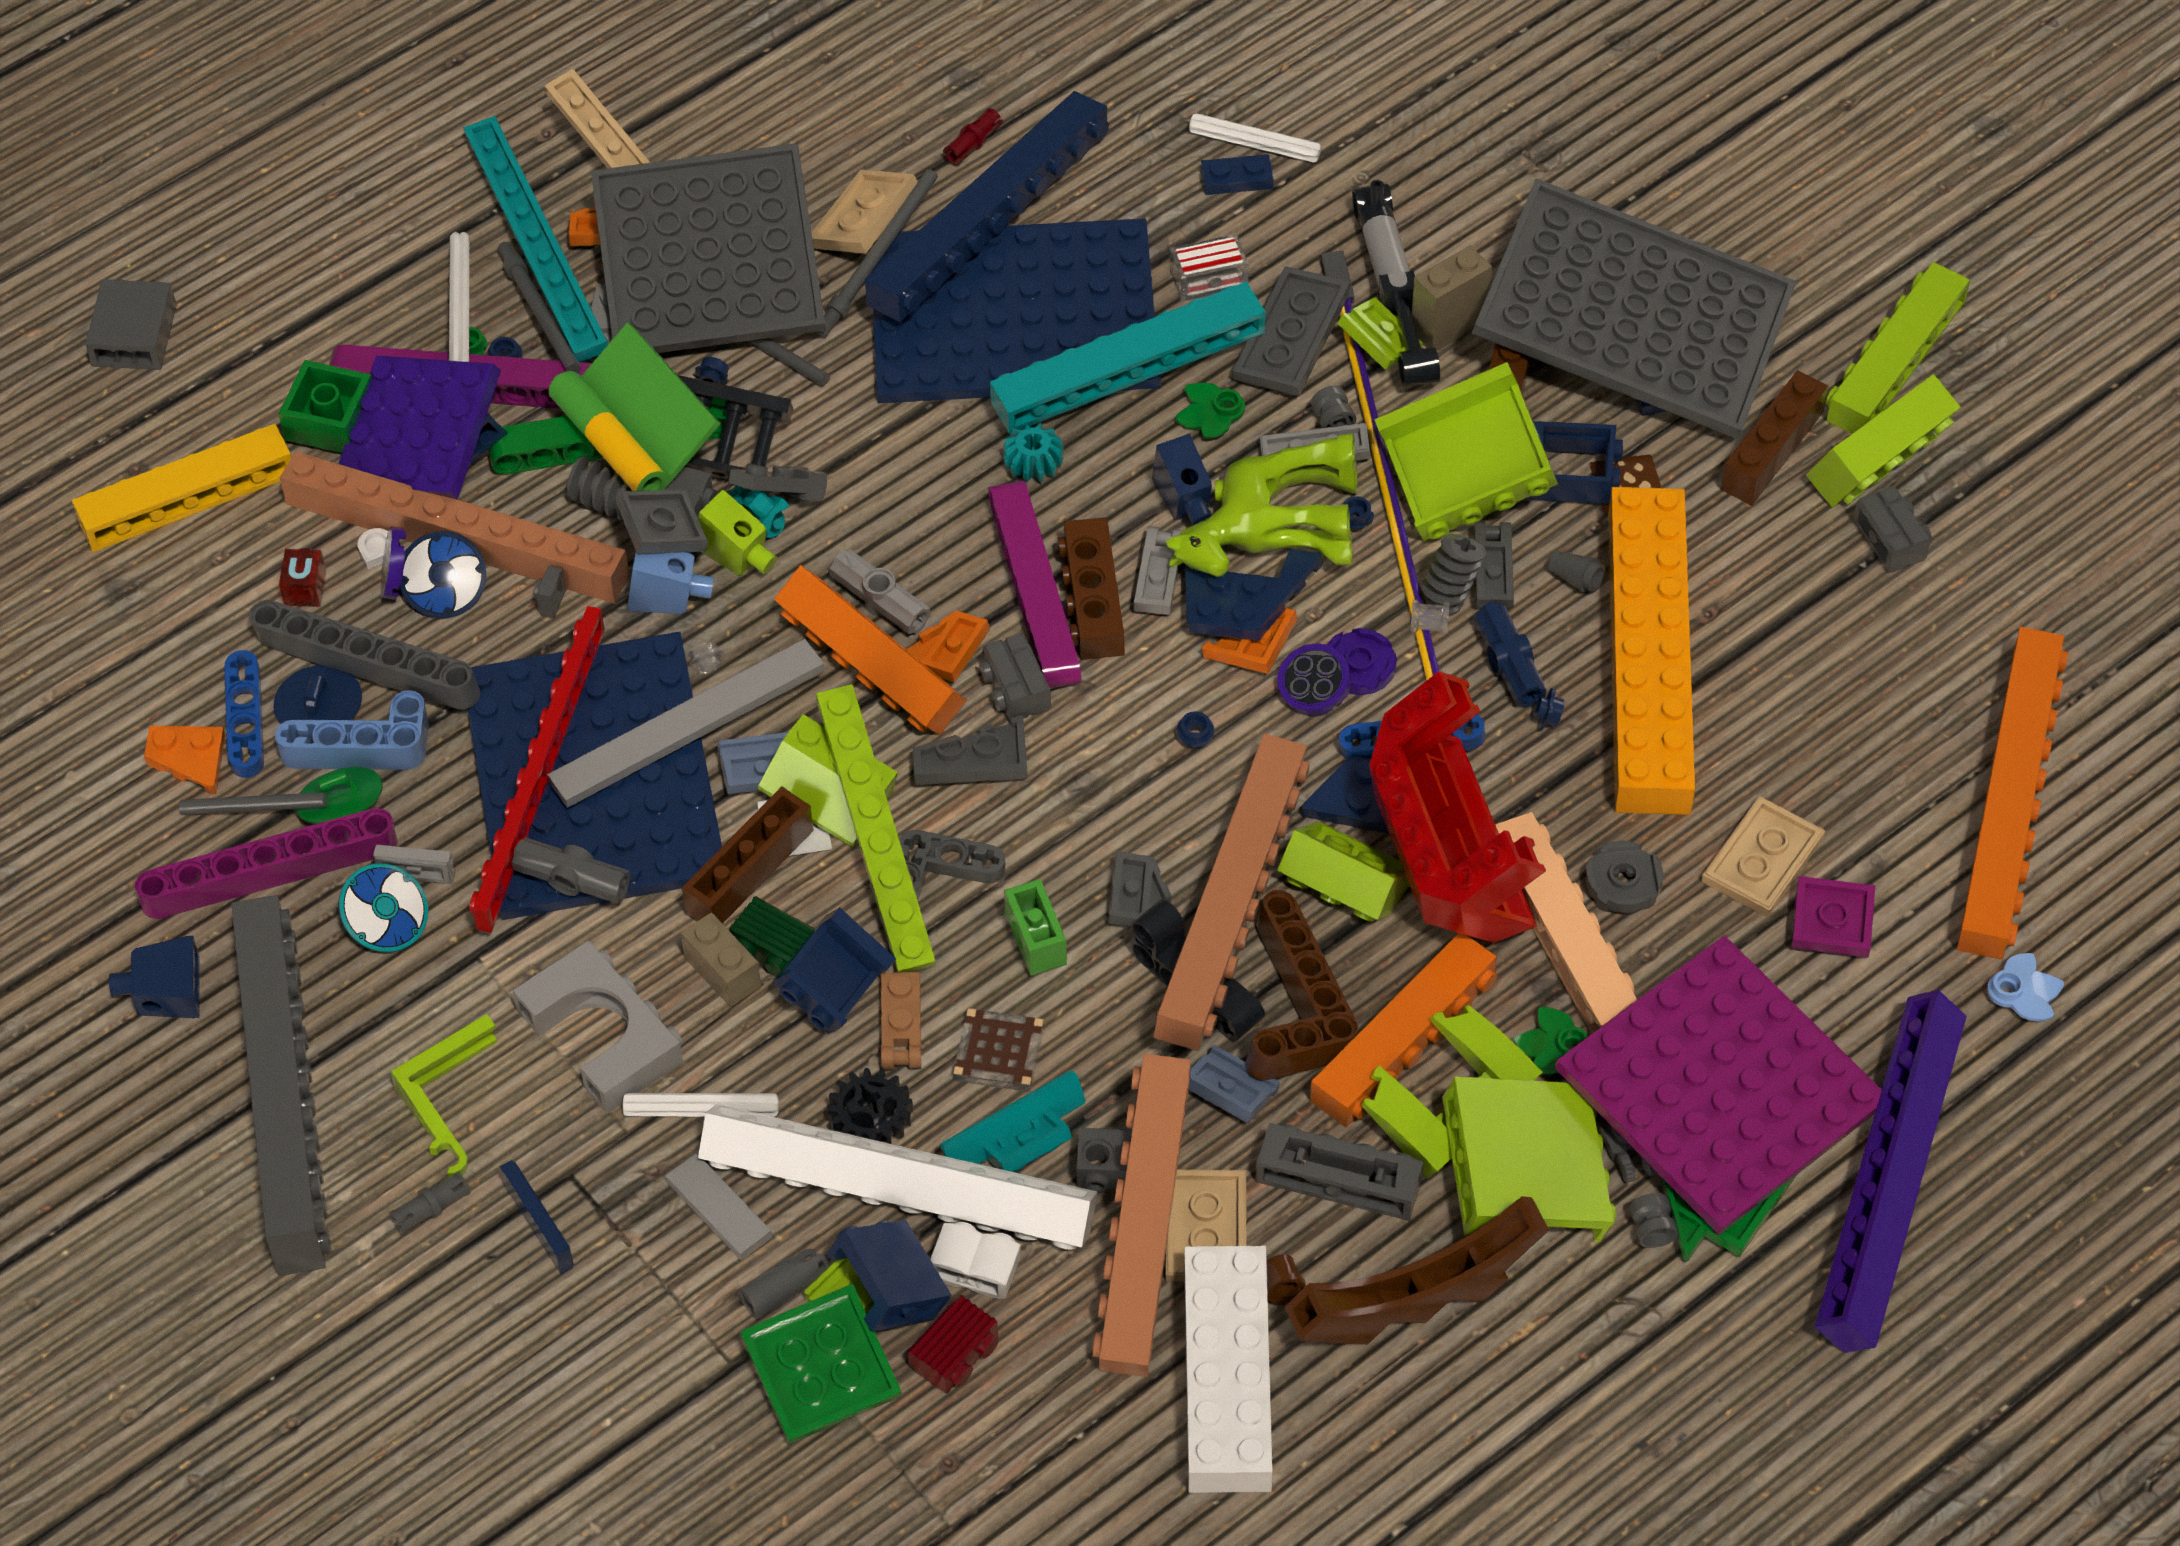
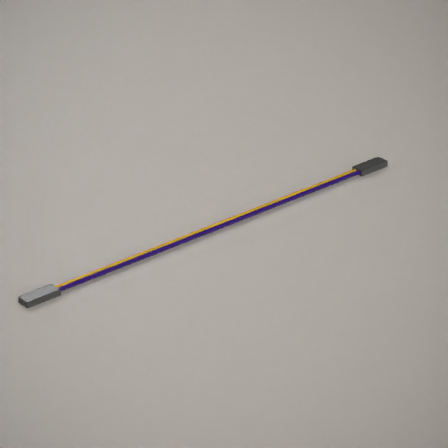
M1344 251L1321 253L1324 276L1350 282L1351 292L1339 316L1341 317L1343 313L1346 312L1348 314L1352 311L1351 304L1354 303L1355 297ZM1343 330L1426 680H1428L1439 671L1384 439L1374 420L1378 418L1366 364L1361 346Z

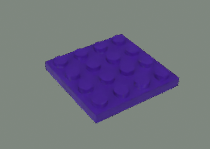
M376 355L370 371L372 379L368 391L362 398V408L356 425L350 432L351 440L349 444H345L338 464L410 485L413 490L458 499L501 370L492 363Z

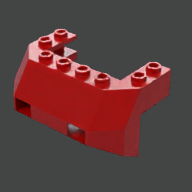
M1438 671L1384 713L1369 765L1374 795L1424 923L1496 943L1537 927L1522 889L1545 873L1546 869L1537 860L1533 850L1535 842L1532 838L1522 836L1516 842H1513L1509 831L1503 830L1501 833L1498 832L1461 739L1451 735L1481 711L1478 705L1473 704L1467 690L1470 687L1468 680Z

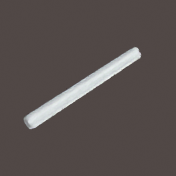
M454 232L450 236L449 361L469 362V235L466 232H461L460 234Z

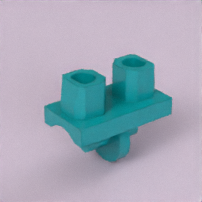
M737 485L733 488L729 495L765 526L767 538L776 537L782 532L785 525L782 511L786 510L789 506L783 498L765 494L760 490L749 491L747 488Z

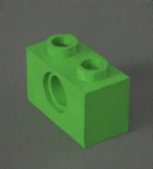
M1041 879L1005 889V915L1030 976L1067 965L1066 938Z

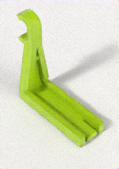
M487 1014L391 1071L395 1091L434 1140L429 1147L430 1154L438 1155L442 1150H450L458 1160L456 1165L449 1166L448 1178L455 1172H459L462 1176L465 1174L468 1168L467 1155L422 1088L498 1043L497 1038L492 1033L496 1029L495 1024Z

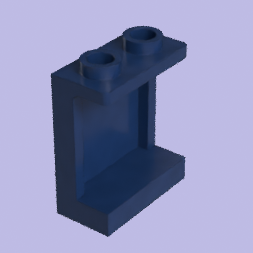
M839 907L824 916L772 983L780 989L779 992L786 1001L793 1005H798L808 1015L809 1021L816 1028L830 1034L843 1027L847 1022L845 1017L877 976L887 971L896 958Z
M907 1220L881 1221L870 1226L847 1227L837 1235L836 1242L828 1252L832 1261L848 1258L875 1303L864 1318L871 1331L932 1321L952 1296Z

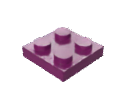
M1799 876L1791 948L1869 958L1876 886Z

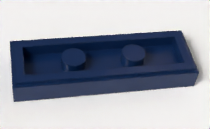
M511 1160L501 1165L500 1170L506 1190L559 1273L563 1274L573 1269L574 1263L570 1246L516 1162Z

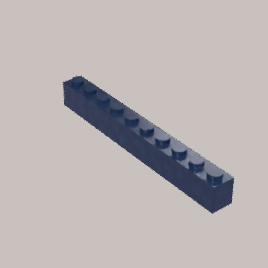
M1073 91L865 279L867 306L899 322L909 313L915 311L921 302L932 292H936L944 281L954 272H958L968 259L975 253L980 252L991 238L1002 232L1004 227L1015 216L1020 215L1026 206L1037 196H1041L1050 184L1058 177L1063 176L1074 162L1081 159L1097 141L1102 140L1106 136L1109 129L1107 106Z

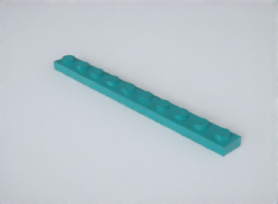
M495 115L463 127L466 138L575 358L578 362H582L600 355L608 345V342Z

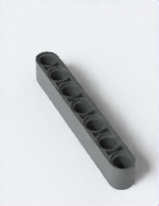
M273 600L260 601L250 609L249 620L260 643L265 647L401 691H416L425 699L456 709L470 708L480 698V688L472 668L464 661Z

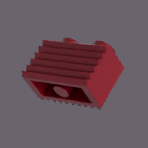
M959 1295L908 1350L909 1367L946 1394L949 1393L955 1385L960 1387L969 1379L973 1371L972 1365H975L981 1356L987 1358L996 1349L999 1342L997 1320L988 1313H985L982 1308H978L976 1304H972L963 1295Z

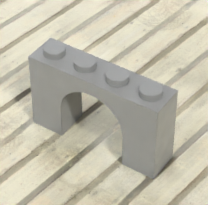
M588 940L512 991L517 1012L538 1036L575 1012L588 1008L608 1009L625 1019L628 1026L623 1037L614 1046L581 1067L584 1088L608 1114L623 1104L624 1094L641 1092L682 1064L681 1046L683 1041L674 1027H666L660 1021L657 1009L649 1000L645 1002L641 1000L631 979L625 974L620 976L615 971V966L610 956L603 949L598 951Z

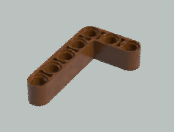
M1272 890L1264 896L1256 926L1302 1020L1263 1029L1256 1033L1247 1057L1246 1067L1253 1077L1260 1080H1271L1327 1066L1356 1037L1358 1032L1357 1021L1297 901L1286 891Z

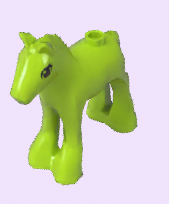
M1343 434L1336 438L1321 440L1305 446L1284 448L1279 452L1264 456L1245 457L1230 464L1224 475V480H1215L1216 502H1222L1221 508L1205 521L1181 531L1179 535L1171 537L1166 541L1167 547L1175 550L1174 555L1169 561V566L1173 567L1185 563L1190 568L1216 577H1224L1230 563L1221 548L1224 545L1252 553L1284 548L1311 549L1320 552L1337 565L1352 566V534L1348 504L1335 506L1320 504L1274 506L1270 505V501L1287 487L1306 482L1327 484L1343 492L1357 495L1358 480L1354 434ZM1305 465H1327L1320 467L1295 469ZM1308 525L1322 530L1289 529L1285 526Z

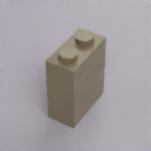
M1471 245L1414 277L1412 318L1418 339L1423 342L1426 348L1435 347L1438 351L1471 332L1475 326L1491 287L1492 266Z

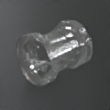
M1413 600L1411 632H1417L1418 629L1441 631L1442 635H1448L1450 602L1444 601L1442 605L1420 604L1418 600Z

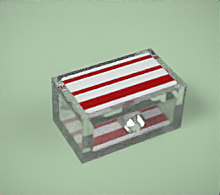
M1237 234L1170 248V273L1181 302L1210 296L1228 286H1236L1246 281L1247 283L1249 282V263Z

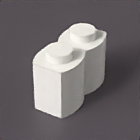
M966 1222L944 1223L930 1260L946 1285L968 1288L982 1295L1006 1299L1020 1261L1021 1245L1015 1242L1011 1236L1004 1233L982 1234L974 1226Z

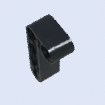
M1161 899L1132 922V950L1141 964L1168 987L1186 937L1184 936V923L1181 914L1169 901ZM1226 978L1223 985L1228 986V991L1222 1009L1215 1007L1213 1015H1217L1215 1028L1226 1038L1235 1042L1265 1017V1011L1258 999L1234 978L1232 980Z

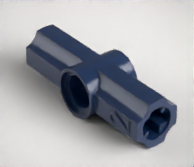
M1496 601L1485 604L1475 613L1474 621L1487 645V656L1490 666L1496 675H1502L1516 705H1521L1524 708L1534 706L1540 696L1546 697L1547 689L1534 665L1530 642L1525 634L1519 635L1504 604H1498Z

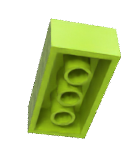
M1933 374L1832 448L1806 476L1832 508L1843 500L1849 505L1860 497L1868 487L1878 484L1890 474L1891 470L1895 467L1899 468L1911 459L1918 450L1926 448L1939 438L1942 432L1954 424L1951 416L1961 407Z

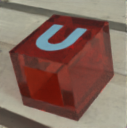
M309 548L285 549L279 580L284 604L289 606L321 607L326 577V568L321 550Z

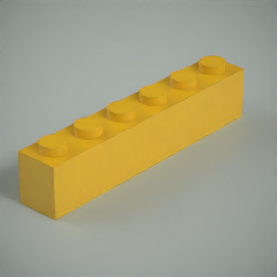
M272 424L230 441H224L219 445L198 453L187 455L169 464L155 467L150 471L129 479H123L97 491L86 493L81 497L73 499L72 503L92 552H96L281 482L280 476L292 457L276 424Z

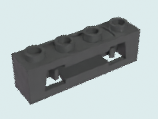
M1269 1123L1257 1160L1256 1182L1410 1221L1422 1182L1424 1161L1416 1160L1411 1155L1405 1153L1392 1154L1377 1150L1369 1144H1353L1341 1141L1329 1134L1317 1135L1301 1131L1289 1124L1277 1125ZM1282 1172L1305 1178V1181H1300L1286 1176L1280 1175V1173ZM1368 1194L1394 1201V1203L1392 1204L1368 1198Z

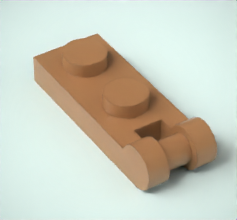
M920 972L881 973L882 1069L884 1070L894 1069V1065H909L910 1069L922 1067ZM894 1047H909V1049L894 1050Z

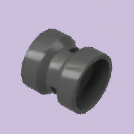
M1328 386L1319 390L1313 396L1311 405L1317 416H1320L1322 428L1356 423V415L1352 407L1347 405L1348 398L1342 387Z
M1662 1193L1646 1194L1635 1199L1630 1204L1632 1218L1639 1224L1637 1235L1642 1246L1646 1248L1661 1247L1671 1243L1678 1237L1679 1232L1676 1222L1669 1216L1671 1205L1667 1195Z

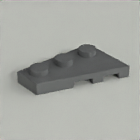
M1023 714L1011 718V723L994 728L992 724L980 727L979 733L961 738L953 735L914 747L915 785L1028 778Z

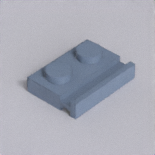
M789 732L719 740L718 752L721 757L727 793L758 791L760 781L782 740Z
M1213 1045L1208 1055L1205 1054L1191 1068L1188 1090L1249 1123L1269 1102V1098L1277 1094L1280 1081L1276 1079H1256L1248 1072L1246 1062Z

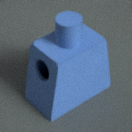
M635 552L627 610L683 614L687 610L689 595L711 599L714 577L692 574L694 556L686 552L637 554Z

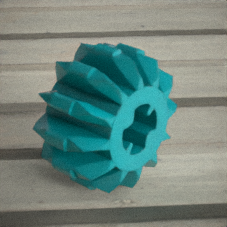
M1041 422L1035 428H1030L1025 423L1023 430L1013 428L1010 437L1005 438L1003 445L1005 453L1004 464L1006 468L1011 469L1013 478L1023 475L1026 484L1031 478H1037L1042 483L1044 475L1054 477L1057 468L1062 466L1063 442L1060 437H1056L1054 428L1044 430Z

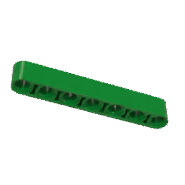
M711 406V409H709L721 424L707 440L722 437L727 417L725 409ZM568 416L503 426L507 434L489 448L493 471L503 475L572 464L581 456L587 457L588 461L603 458Z

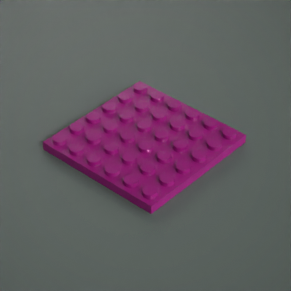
M1725 935L1559 1058L1554 1067L1718 1235L1725 1232L1873 1116L1882 1091Z

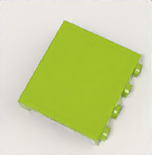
M1508 362L1374 419L1385 441L1412 511L1415 527L1424 541L1442 538L1452 529L1462 525L1477 523L1487 514L1497 510H1507L1520 500L1530 496L1542 495L1551 487L1558 485L1517 380Z
M1455 1076L1442 1099L1464 1236L1472 1234L1500 1215L1521 1196L1533 1198L1547 1227L1590 1228L1593 1230L1594 1241L1600 1242L1608 1229L1613 1226L1616 1210L1614 1204L1610 1203L1609 1172L1607 1168H1604L1602 1160L1603 1138L1597 1132L1595 1121L1597 1111L1570 1083Z

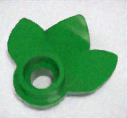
M1213 383L1185 385V392L1192 404L1180 411L1175 416V420L1187 429H1201L1202 436L1205 439L1216 438L1229 430L1231 422L1239 420L1244 415L1245 402L1240 394L1233 389L1221 390Z
M1539 1007L1537 1016L1539 1028L1516 1035L1514 1043L1529 1058L1534 1059L1535 1065L1543 1072L1541 1075H1555L1559 1073L1554 1068L1557 1060L1571 1050L1566 1047L1569 1045L1577 1046L1589 1036L1583 1029L1575 1027L1572 1018L1565 1012L1550 1007Z

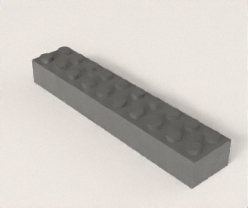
M278 895L231 902L266 1239L278 1276L326 1268L325 1253L332 1252L329 1230L325 1226L324 1219L328 1217L325 1195L321 1191V1183H324L321 1161L320 1159L318 1160L317 1149H320L317 1126H314L313 1116H316L314 1095L313 1092H310L309 1085L313 1080L310 1061L306 1057V1050L309 1049L306 1027L303 1026L302 1017H305L302 994H299L298 985L301 984V974L298 961L296 962L295 953L298 952L295 930H292L289 909H281Z

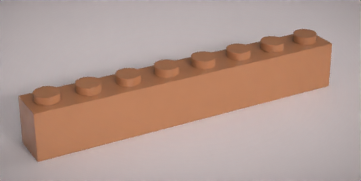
M1143 1054L1142 1067L1134 1066L1131 1090L1138 1091L1136 1104L1129 1103L1126 1127L1133 1128L1131 1142L1123 1141L1120 1165H1127L1126 1178L1118 1179L1115 1203H1122L1120 1217H1112L1109 1241H1116L1114 1256L1107 1255L1104 1270V1279L1111 1280L1109 1294L1101 1293L1098 1318H1105L1103 1333H1095L1093 1357H1100V1371L1148 1377L1191 1075L1190 1059Z

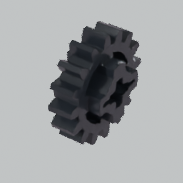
M865 1068L863 1077L858 1078L854 1072H850V1082L848 1084L840 1080L837 1081V1093L832 1092L829 1094L830 1106L827 1107L828 1120H831L833 1131L880 1142L883 1141L892 1144L891 1136L893 1135L898 1138L904 1137V1126H911L913 1102L909 1098L908 1086L900 1087L897 1075L887 1080L884 1069H881L877 1076H871L869 1068Z

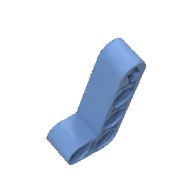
M408 690L398 693L392 699L389 721L289 720L277 727L275 740L281 761L289 768L341 769L364 767L377 770H409L420 766L424 761L429 722L423 697L416 691Z

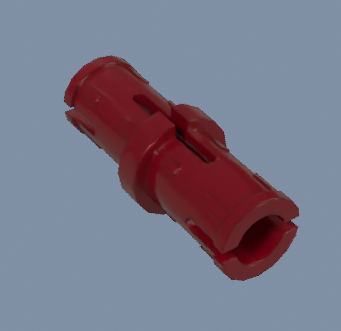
M987 108L973 123L966 124L961 129L958 137L943 149V153L946 154L945 158L950 163L959 165L975 148L976 150L980 149L985 144L986 138L1002 125L1003 121L999 119L1001 118L1000 114L992 108Z

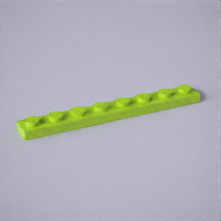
M853 684L816 693V701L890 951L896 958L894 961L897 973L914 972L934 967L935 957Z

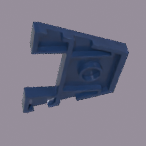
M1289 549L1278 578L1226 572L1224 577H1216L1190 568L1185 564L1186 609L1189 632L1259 641L1286 610L1285 603L1294 593L1299 594L1306 586V578L1312 571L1317 573L1322 567L1321 553Z

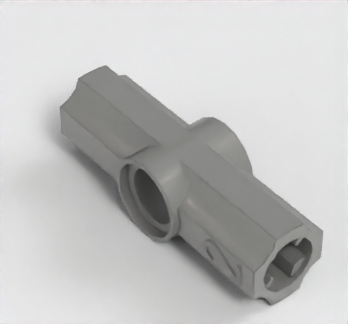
M852 550L841 551L829 568L830 576L861 598L869 613L877 616L884 615L908 634H917L925 627L928 618L931 616L930 608L895 582V577L891 571L885 568H875Z

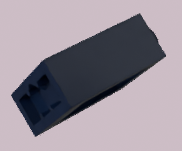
M1533 421L1545 451L1605 454L1603 477L1554 474L1558 485L1551 487L1542 495L1530 496L1525 498V500L1610 504L1612 487H1620L1621 468H1615V461H1622L1623 440L1616 439V425Z

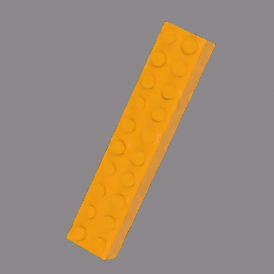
M1612 487L1608 522L1615 813L1691 815L1695 793L1685 489Z

